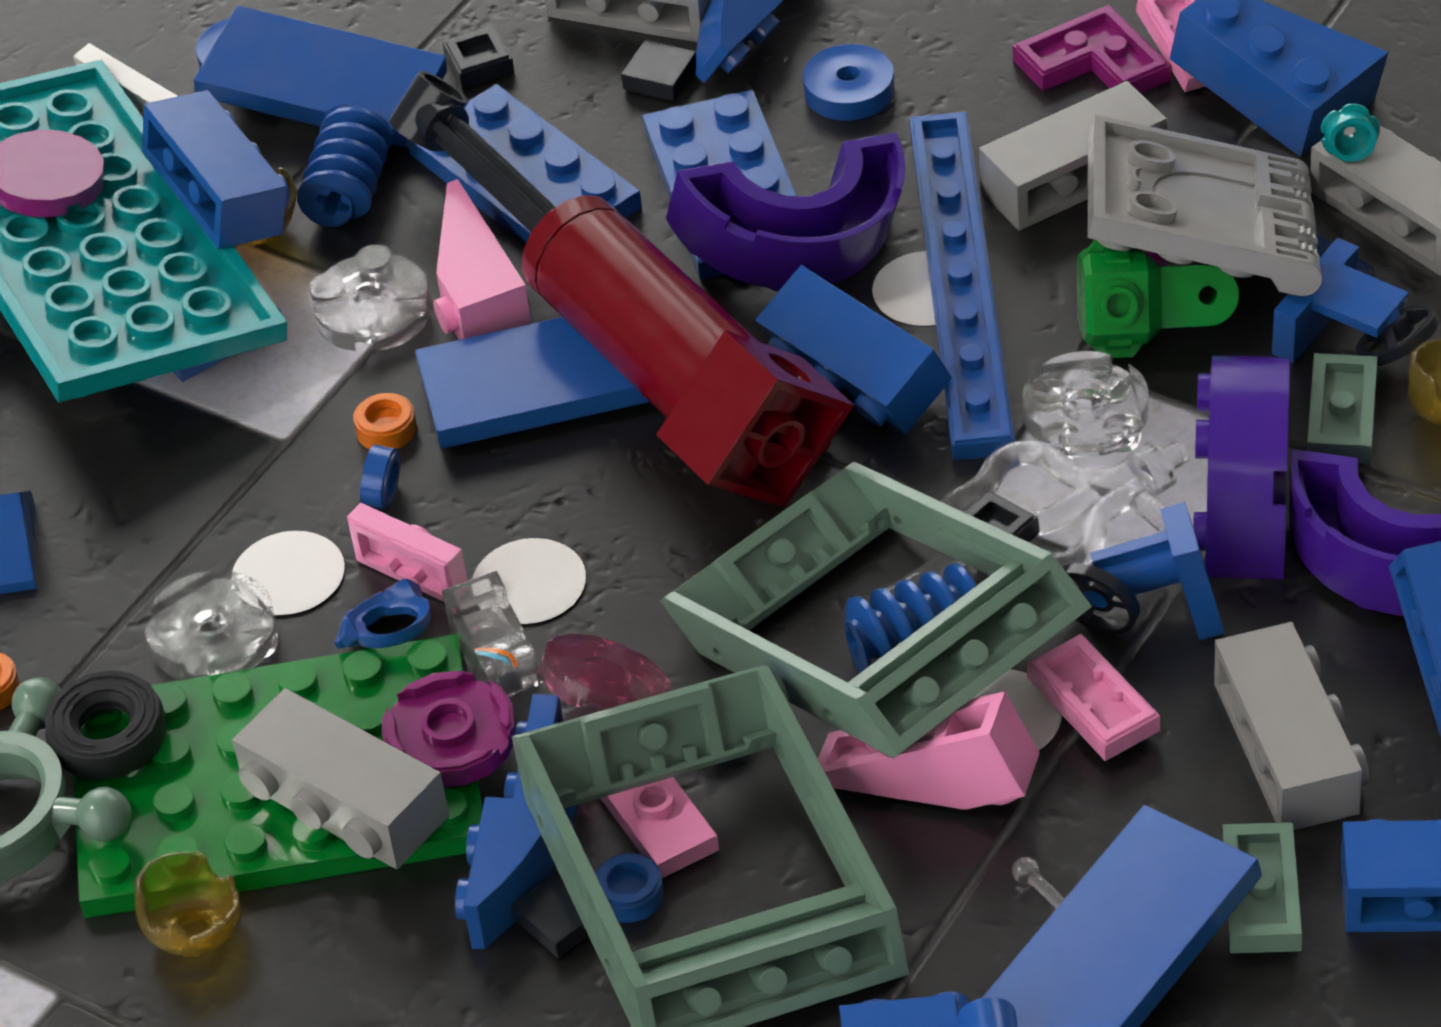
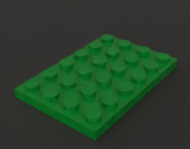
M457 634L410 641L392 647L369 648L151 685L160 698L165 712L166 734L158 753L142 768L120 778L97 781L78 778L73 775L74 798H82L89 791L99 787H109L118 790L127 798L132 812L127 830L120 837L111 841L101 842L93 840L86 836L80 827L76 825L79 903L84 918L391 867L375 857L367 859L358 855L343 839L322 827L319 829L308 827L296 817L293 811L270 798L268 800H261L252 795L239 779L238 772L240 769L232 739L286 688L382 740V717L387 707L390 712L392 706L398 702L397 694L404 687L432 673L463 671ZM121 711L101 712L89 718L83 724L81 734L88 739L94 740L110 738L121 733L128 726L130 717ZM479 780L468 785L444 788L449 817L404 864L466 854L469 826L471 824H480L483 810Z

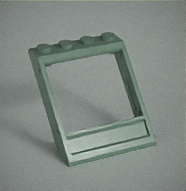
M854 461L718 557L714 562L660 601L699 654L734 673L761 665L769 666L788 702L891 758H895L1092 607L1051 552ZM889 528L990 575L849 682L749 631Z
M757 666L512 736L526 804L631 1027H744L909 975L897 908L769 666ZM773 748L845 887L632 951L564 809Z

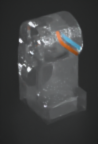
M497 571L442 590L449 632L451 635L457 634L460 651L478 681H483L490 685V679L501 686L507 696L542 684L541 670L536 655L508 601L506 587Z

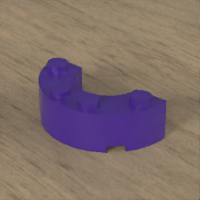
M897 132L842 142L829 189L810 196H786L765 190L746 178L734 161L678 170L666 220L690 253L696 255L714 269L740 281L767 287L779 292L800 265H803L824 280L834 284L851 277L866 267L883 247L905 180L906 164L903 147Z
M1212 355L1211 374H1198L1197 412H1209V420H1196L1195 459H1208L1207 511L1194 512L1193 527L1200 550L1206 551L1205 566L1209 577L1284 580L1290 358Z
M1292 449L1289 530L1296 552L1304 565L1321 583L1336 594L1353 602L1359 608L1404 616L1389 565L1405 549L1441 541V514H1411L1383 504L1368 493L1358 477V458Z

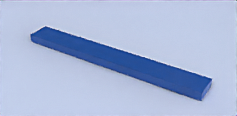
M967 112L909 117L939 358L952 376L951 381L944 388L953 461L1015 455V437Z

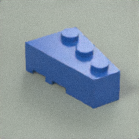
M1195 0L1180 11L1169 59L1301 158L1324 137V134L1321 132V124L1329 112L1333 110L1339 111L1346 104L1367 106L1376 98L1389 52L1261 0Z

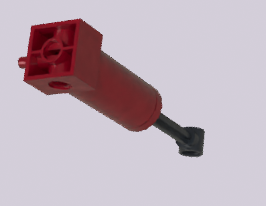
M418 71L388 119L391 126L401 135L427 150L434 152L446 151L531 232L523 249L521 268L527 284L667 418L656 435L707 485L785 508L820 455L830 447L831 439L854 404L801 356L760 343L603 198L582 195L566 200L557 207L554 206L469 126V116L465 110L468 99L460 91L429 72Z

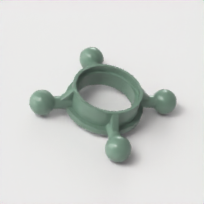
M43 677L27 679L16 688L12 697V711L16 718L9 731H0V781L7 779H29L41 783L40 795L33 810L19 825L0 836V883L16 878L42 862L55 849L71 825H78L82 832L93 840L106 842L120 837L127 830L131 821L132 812L127 798L116 789L99 787L89 791L82 798L65 796L66 777L58 756L46 742L36 737L39 730L45 729V713L53 697L61 691L55 682Z

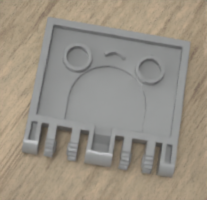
M1093 115L1088 133V238L1098 240L1103 246L1117 251H1128L1136 248L1158 253L1163 259L1176 264H1190L1195 261L1218 266L1223 272L1235 277L1248 278L1253 275L1268 277L1272 279L1279 292L1308 296L1318 290L1322 282L1320 257L1317 253L1318 240L1316 238L1314 205L1311 200V179L1309 168L1303 161L1101 115Z

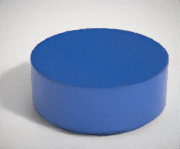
M376 444L371 446L361 477V503L383 510L391 505L396 493L401 465L400 453L396 448Z
M634 853L620 854L606 860L597 869L595 874L618 922L632 923L644 920L654 914L661 906L664 898L662 875L659 867L650 858Z

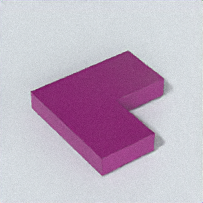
M1110 5L1013 45V61L1042 91L1089 71H1092L1109 89L1128 81L1140 93L1171 81V65Z

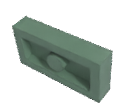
M1314 353L1307 451L1358 458V463L1371 464L1377 356Z
M1293 822L1222 824L1223 842L1257 858L1262 872V877L1228 917L1230 953L1302 951V928Z

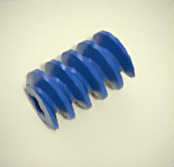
M350 105L334 106L325 112V119L320 125L319 135L314 142V150L309 156L308 166L303 173L302 183L297 190V203L301 211L314 223L322 227H340L347 224L350 219L364 216L371 208L372 196L377 190V181L382 175L383 164L387 160L388 149L393 142V130L381 115L366 108Z
M953 563L945 567L942 578L934 571L921 574L918 587L909 579L899 581L894 588V596L886 588L875 589L870 595V605L861 596L849 598L845 606L844 631L849 652L858 673H861L871 665V659L881 658L976 587L975 581L967 570L960 564Z

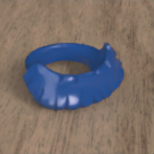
M402 579L386 588L384 592L380 591L374 594L372 598L358 604L354 609H350L344 616L333 642L338 649L356 645L367 648H386L408 642L428 628L432 615L429 601L422 597L419 584L410 579ZM408 614L417 618L412 625L395 633L375 634L367 630L387 615Z

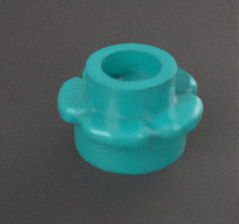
M1346 104L1339 111L1333 110L1329 112L1322 121L1321 132L1324 134L1322 145L1329 154L1342 161H1360L1369 156L1376 146L1380 134L1379 121L1377 117L1369 115V111L1365 106ZM1346 128H1355V132L1353 134H1344Z

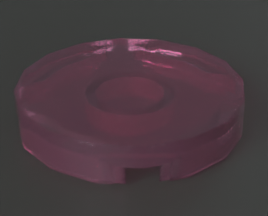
M576 633L557 635L546 643L539 665V675L549 690L574 707L578 706L581 708L585 699L593 704L600 705L599 711L670 691V680L658 665L643 654L625 645L598 636Z

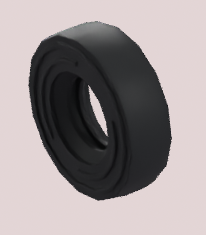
M110 670L90 673L70 682L53 697L45 713V738L47 744L57 754L63 769L78 778L100 781L120 778L138 770L158 753L166 734L165 712L160 698L149 682L128 672ZM121 711L130 717L128 726L121 733L110 738L94 740L88 739L81 734L83 724L89 718L101 712Z

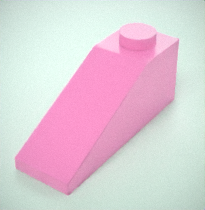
M459 180L448 182L436 270L441 298L433 300L435 314L445 334L454 332L458 340L532 324L526 284Z
M1003 691L969 700L895 758H891L839 730L828 733L818 760L832 787L835 789L966 810L989 804L1004 805L1017 798L1025 797L1040 753L1009 697Z

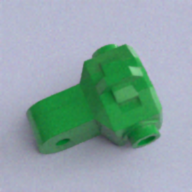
M1094 239L1087 249H1083L1077 259V299L1080 334L1102 359L1134 357L1143 344H1147L1162 328L1214 326L1227 320L1233 314L1238 304V285L1232 275L1223 272L1218 266L1195 261L1190 264H1176L1167 260H1154L1144 250L1132 248L1128 251H1117L1103 246L1098 240ZM1210 286V293L1206 297L1200 298V290Z

